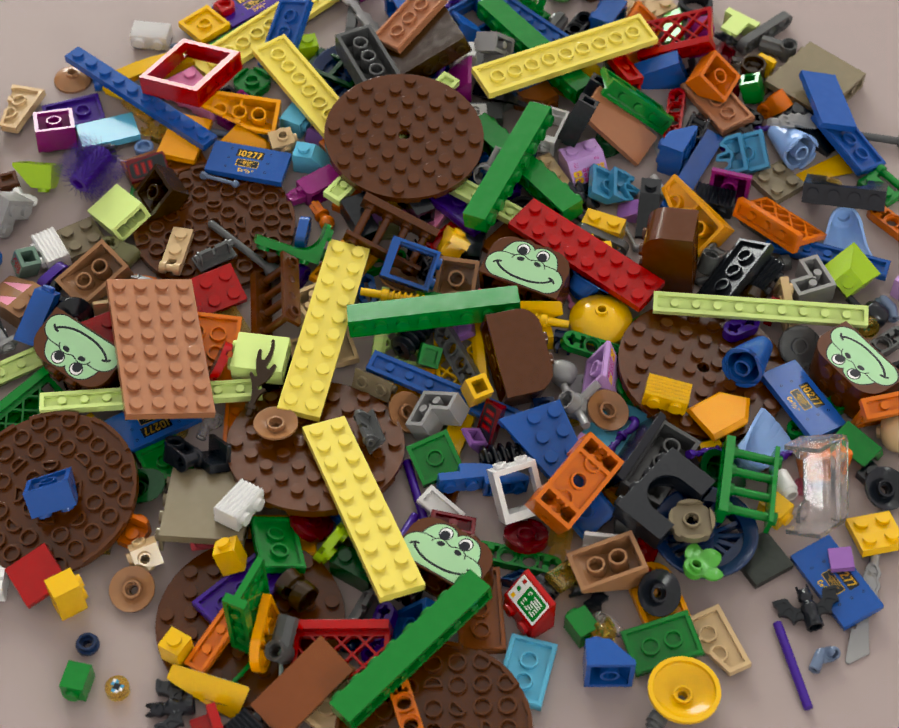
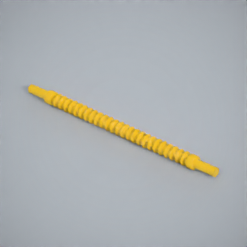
M361 287L360 296L379 298L381 301L419 297V294H416V296H413V293L407 295V292L401 294V291L398 293L395 290L390 292L389 289L385 288L376 290ZM538 313L535 314L544 328L547 326L569 328L570 320L551 318L547 314H541V316H538Z

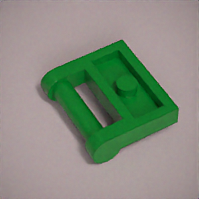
M880 164L874 171L859 179L856 186L867 185L868 180L884 182L879 178L882 176L898 190L895 191L888 185L885 206L889 207L899 201V180L887 171V167Z

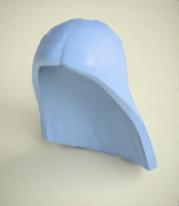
M837 207L833 210L828 220L827 235L823 244L846 249L855 242L864 254L873 256L866 241L862 219L856 209Z
M761 408L746 435L737 446L742 450L771 456L776 446L780 447V452H786L788 449L793 448L794 444L776 419L766 409ZM740 458L734 459V463L738 468L756 472L769 468L767 464Z

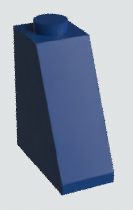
M678 50L634 64L644 76L641 89L680 88V84L685 83L689 77Z
M49 285L35 288L13 340L34 347L35 335L58 304L61 293L56 292L55 288Z

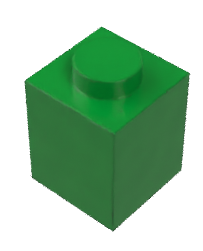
M761 73L741 75L739 87L744 104L762 102L765 96V87Z
M585 605L579 608H572L566 613L564 628L579 649L585 645V638L599 636L601 626Z
M68 660L59 684L65 699L73 702L87 700L95 679L92 665Z

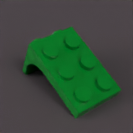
M324 223L318 240L305 248L294 247L259 234H255L253 242L257 244L256 247L267 252L273 249L276 250V254L279 256L281 251H285L298 258L299 263L309 265V262L319 265L320 261L323 262L326 249H324L326 241H331L334 230L331 229L332 225Z

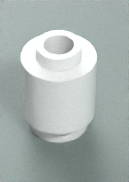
M787 469L778 470L777 492L789 501H792L799 494L797 491L798 487Z

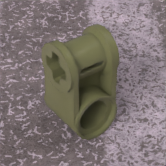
M114 236L103 238L130 269L139 260L141 252L136 246Z

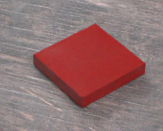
M45 543L4 569L29 609L49 596L44 580L63 571Z

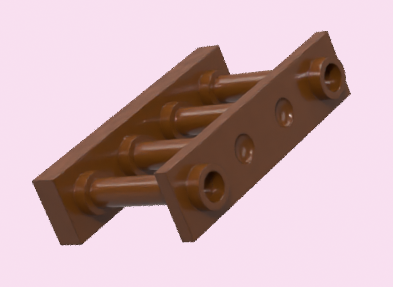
M366 192L360 204L364 212L354 231L352 232L347 229L342 240L355 246L370 248L369 254L384 261L388 250L379 246L390 223L400 226L401 230L397 237L405 239L407 234L411 232L419 237L417 244L425 246L426 242L433 243L440 229ZM375 213L382 217L383 220L372 241L360 235L371 214ZM399 246L393 266L400 269L407 276L416 277L421 269L420 266L416 265L420 253L413 251L409 260H406L397 255L401 248Z
M285 251L280 252V266L270 274L264 276L255 271L250 275L251 333L273 336V332L286 322L297 327L301 325L299 259ZM281 276V282L272 288L271 283ZM281 293V299L272 305V298ZM282 309V315L272 322V315Z

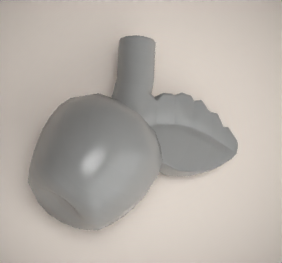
M555 360L552 365L553 377L551 381L559 387L562 383H567L572 391L581 394L584 374H577L578 369L571 361Z

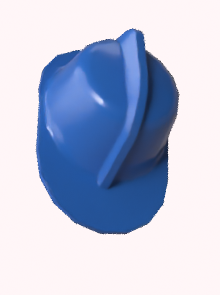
M572 270L573 274L570 278L569 287L570 293L576 299L580 300L590 295H595L598 291L602 290Z

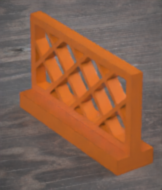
M739 197L732 216L792 254L798 253L800 246L825 240L827 235L768 197L754 200Z
M899 391L860 399L858 401L860 410L850 422L857 428L881 424V419L899 416Z

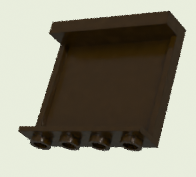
M445 6L401 54L385 47L401 74H413L424 77L431 76L472 51L468 41Z

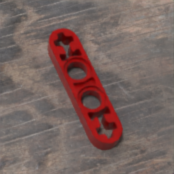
M674 88L668 94L666 113L674 118V122H678V124L670 125L663 134L664 138L668 131L683 128L686 107V93L684 89ZM673 109H680L678 112L671 111Z

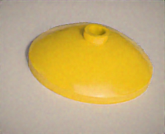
M602 294L590 295L580 299L572 307L569 315V325L572 331L618 344L632 323V314L629 308L615 297Z
M676 656L663 660L653 669L648 680L647 691L651 704L660 715L675 723L688 725L705 721L713 715L720 703L721 686L716 674L709 666L695 658ZM678 696H683V697H685L686 699H685V700H681V699L678 698Z

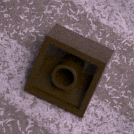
M158 164L152 167L133 192L136 199L151 214L150 220L158 219L179 210L190 196L175 171Z

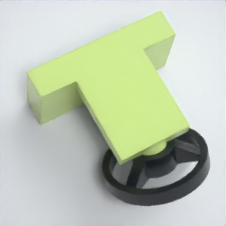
M728 7L725 10L723 25L720 28L723 32H715L714 37L724 43L736 46L738 41L733 37L736 38L739 34L747 35L759 27L760 22Z

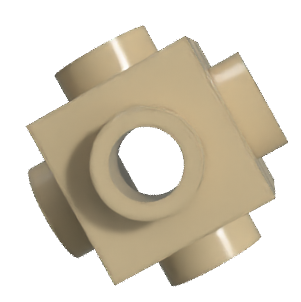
M282 127L268 132L272 150L293 154L298 137L296 133L292 134L291 127Z
M154 536L146 539L144 537L137 538L131 542L132 544L127 545L130 553L126 554L130 566H139L149 572L155 569V566L164 563Z

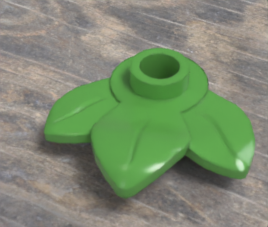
M692 543L685 549L684 556L686 560L683 563V572L686 577L692 580H698L703 577L709 581H717L723 578L724 574L717 568L722 560L720 552L714 549L702 550L697 543Z

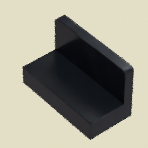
M209 434L208 451H201L204 462L199 467L209 474L231 472L228 464L231 462V445L215 434Z

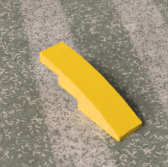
M166 53L133 62L116 71L135 82L139 80L140 75ZM187 57L163 79H167L195 65V60Z

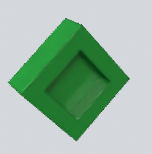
M421 343L416 364L438 369L443 348Z

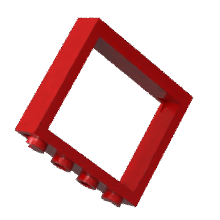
M183 38L139 76L142 93L200 108L243 68L239 51ZM187 57L218 64L194 86L163 79Z

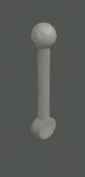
M626 221L625 232L632 244V250L638 252L639 245L635 243Z

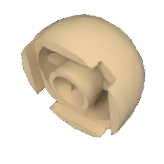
M899 416L881 419V425L876 426L877 439L882 440V444L887 450L899 453Z

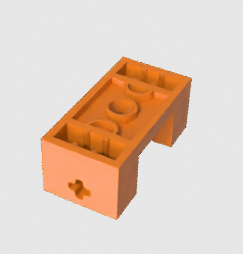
M591 431L575 443L566 454L568 456L551 478L539 487L524 504L557 535L568 531L624 464V461ZM575 475L583 478L584 484L582 487H577L574 484L573 478Z

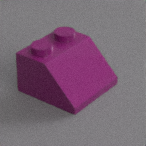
M467 56L449 69V74L460 80V84L455 90L469 102H471L472 56Z
M72 108L33 112L38 152L49 153L54 150L73 149L72 147H74L73 145L77 142Z
M712 167L709 185L720 186L721 188L724 187L733 191L736 190L737 202L739 197L748 199L753 175Z

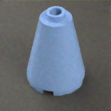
M769 127L767 132L768 138L786 167L794 170V168L803 169L813 161L816 156L815 149L816 147L818 148V142L812 135L796 128Z

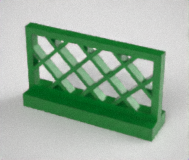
M604 66L601 68L600 73L605 86L601 91V95L663 135L674 122V118L664 111L663 106Z
M44 367L40 368L0 401V427L7 428L12 424H19L7 422L8 415L11 413H21V422L24 421V413L40 414V393L45 385L49 384L54 389V392L63 391L49 376V372ZM28 399L38 400L37 410L24 409L25 402Z
M259 556L255 559L235 595L226 593L221 600L231 647L249 654L251 636L262 593L270 594L264 558Z

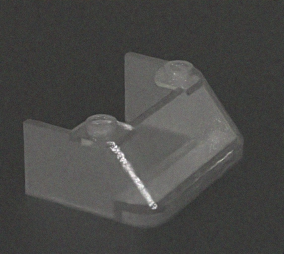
M844 434L800 436L784 445V450H792L797 459L803 460L804 500L795 507L794 519L796 523L786 529V534L821 539L846 522L849 514L848 438Z

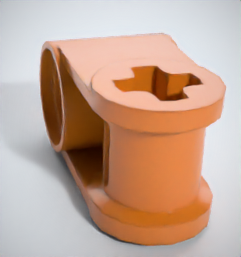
M781 88L770 95L766 101L759 104L757 112L761 113L764 119L767 120L777 114H781L791 107L793 103Z

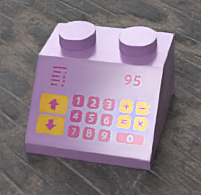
M595 138L579 142L575 147L567 146L559 149L558 165L574 186L577 181L580 183L588 182L589 167L593 163L608 170L603 150Z
M607 340L586 360L581 393L595 380L602 386L599 390L608 389L617 392L618 357L610 341Z

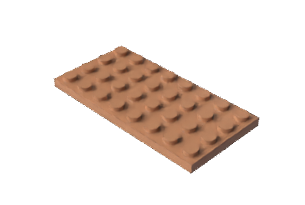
M107 279L106 290L125 420L214 418L216 411L192 279Z

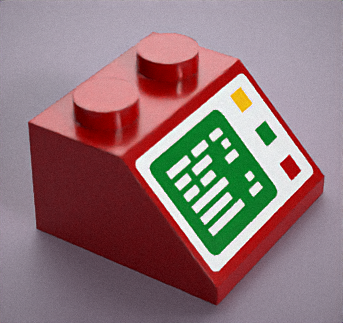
M527 569L504 594L503 609L509 617L514 618L519 631L523 635L526 634L528 637L536 638L554 627L556 603L531 571Z

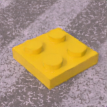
M208 5L178 22L179 28L195 41L205 44L231 29L230 22Z
M890 511L846 518L845 526L862 557L899 550V527Z

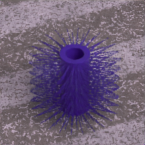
M78 140V143L75 142L77 144L75 152L69 151L68 153L69 160L71 161L74 158V163L64 161L65 166L68 168L63 169V171L67 172L65 174L70 179L63 181L70 182V185L79 190L80 194L83 191V194L84 192L89 195L94 193L96 196L99 194L102 197L105 187H107L106 191L110 189L107 185L110 184L112 186L114 179L111 177V170L117 173L114 170L116 169L114 166H116L115 164L118 161L112 158L119 156L112 155V152L103 147L102 140L101 146L95 142L93 145L90 143L89 147L87 145L84 147L82 145L83 142ZM103 184L105 187H103L104 189L100 191V189H98L97 187H99V185L102 186Z

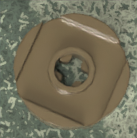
M697 499L679 501L670 510L668 520L674 524L671 531L674 539L678 542L700 543L709 540L716 521L713 510L710 507L708 509L703 505L702 501ZM691 517L693 518V521H697L698 523L692 525L687 523L686 521H688V518Z

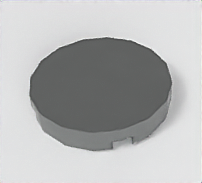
M795 325L787 328L778 340L780 357L785 363L796 360L802 368L810 366L819 339L818 334L808 326Z

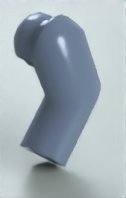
M880 295V297L875 298L874 301L881 303L889 311V322H897L899 315L896 304L886 295Z
M836 646L817 649L809 665V671L819 674L823 664L833 662L840 657V649Z

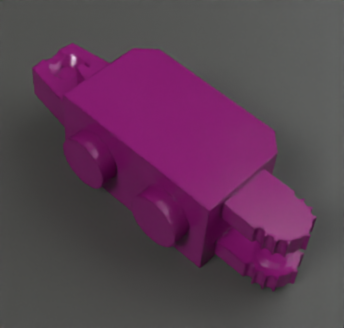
M328 164L297 180L296 187L286 194V198L292 202L293 206L305 203L309 207L313 200H318L322 203L328 200L323 197V191L339 175Z

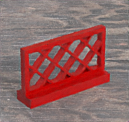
M709 6L646 21L650 27L655 28L653 30L655 34L660 31L663 33V36L652 48H643L637 51V58L641 62L674 50H678L681 58H687L716 50V44L713 41V8ZM707 14L708 17L703 23L698 21L701 15ZM689 18L690 21L685 27L680 25L683 19ZM666 23H672L667 31L662 29ZM694 23L700 25L694 33L689 31ZM676 27L680 28L681 31L676 37L671 35ZM703 29L708 31V35L698 36ZM685 33L691 35L688 40L680 41ZM667 37L673 39L670 44L662 45Z
M389 619L299 620L294 639L295 657L292 663L299 657V653L302 654L304 652L300 648L301 639H311L314 642L320 635L326 641L328 639H335L339 644L334 649L338 652L343 647L349 654L345 661L349 663L354 659L361 666L347 679L350 680L356 673H361L374 656H379L385 650L386 645L391 641V637H393V627ZM351 639H359L363 644L354 652H351L346 644ZM375 639H384V646L377 652L369 645ZM367 648L373 656L363 664L356 656Z

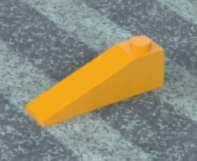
M217 91L201 106V108L254 133L268 135V132L279 128V118L282 112L281 100L224 91Z
M673 174L661 188L669 207L699 210L698 257L701 256L702 251L712 242L716 243L717 247H720L734 232L733 228L676 174Z

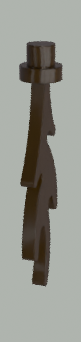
M274 339L271 340L269 354L264 360H262V350H258L256 358L257 376L255 377L250 372L252 383L251 400L244 407L246 409L244 415L248 417H253L254 412H257L258 406L255 404L258 398L266 392L265 388L259 390L258 387L265 384L277 368L276 364H273L270 369H267L275 351Z

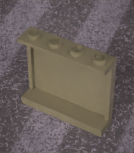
M809 42L804 47L802 46L794 56H790L783 66H779L774 74L768 76L763 84L765 95L771 90L776 92L782 88L793 103H799L814 114L799 78L801 70L835 75L846 102L863 87L866 73L816 44Z
M172 468L171 477L167 476L166 490L168 492L163 494L162 499L164 510L159 512V524L161 525L156 527L155 540L159 541L160 551H163L165 542L215 545V541L223 537L235 535L238 536L243 548H245L248 525L242 526V529L237 532L214 520V507L236 485L231 472L209 474L203 469H188L181 473L176 468Z

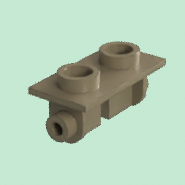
M355 368L352 387L389 403L391 394H395L398 390L395 382H389L368 373L366 370Z

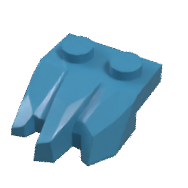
M762 129L744 134L741 132L726 136L719 143L726 151L718 154L715 162H728V166L724 168L726 170L748 174L771 168Z
M594 163L589 167L588 197L603 204L634 200V197L640 190L631 184L635 177L614 166L611 170H607Z

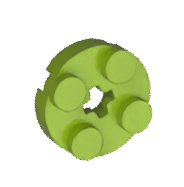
M343 522L337 525L335 531L328 536L312 557L319 564L321 562L325 564L337 551L334 546L338 547L348 537L349 534Z

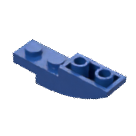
M460 463L456 472L438 473L436 489L441 493L481 489L483 496H493L487 474V469L493 468V465ZM519 471L500 476L504 494L527 492L530 481L529 476Z

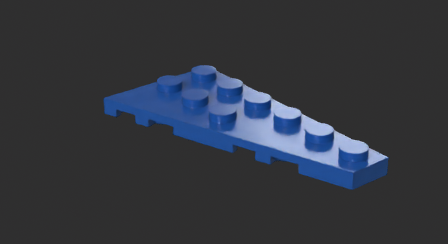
M560 399L500 418L497 422L508 431L512 440L524 449L528 457L536 460L537 468L548 480L567 459L568 456L566 454L578 441Z

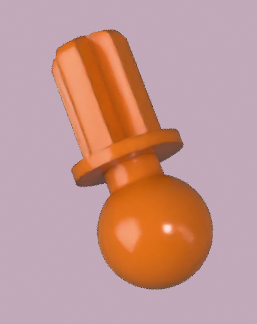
M313 200L309 208L315 215L314 219L319 222L321 229H323L324 223L332 225L331 229H333L335 226L334 218L329 215V211L324 209L318 200Z

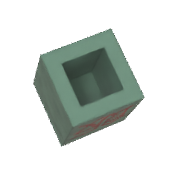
M35 246L16 249L11 260L16 276L22 279L37 276L42 264Z

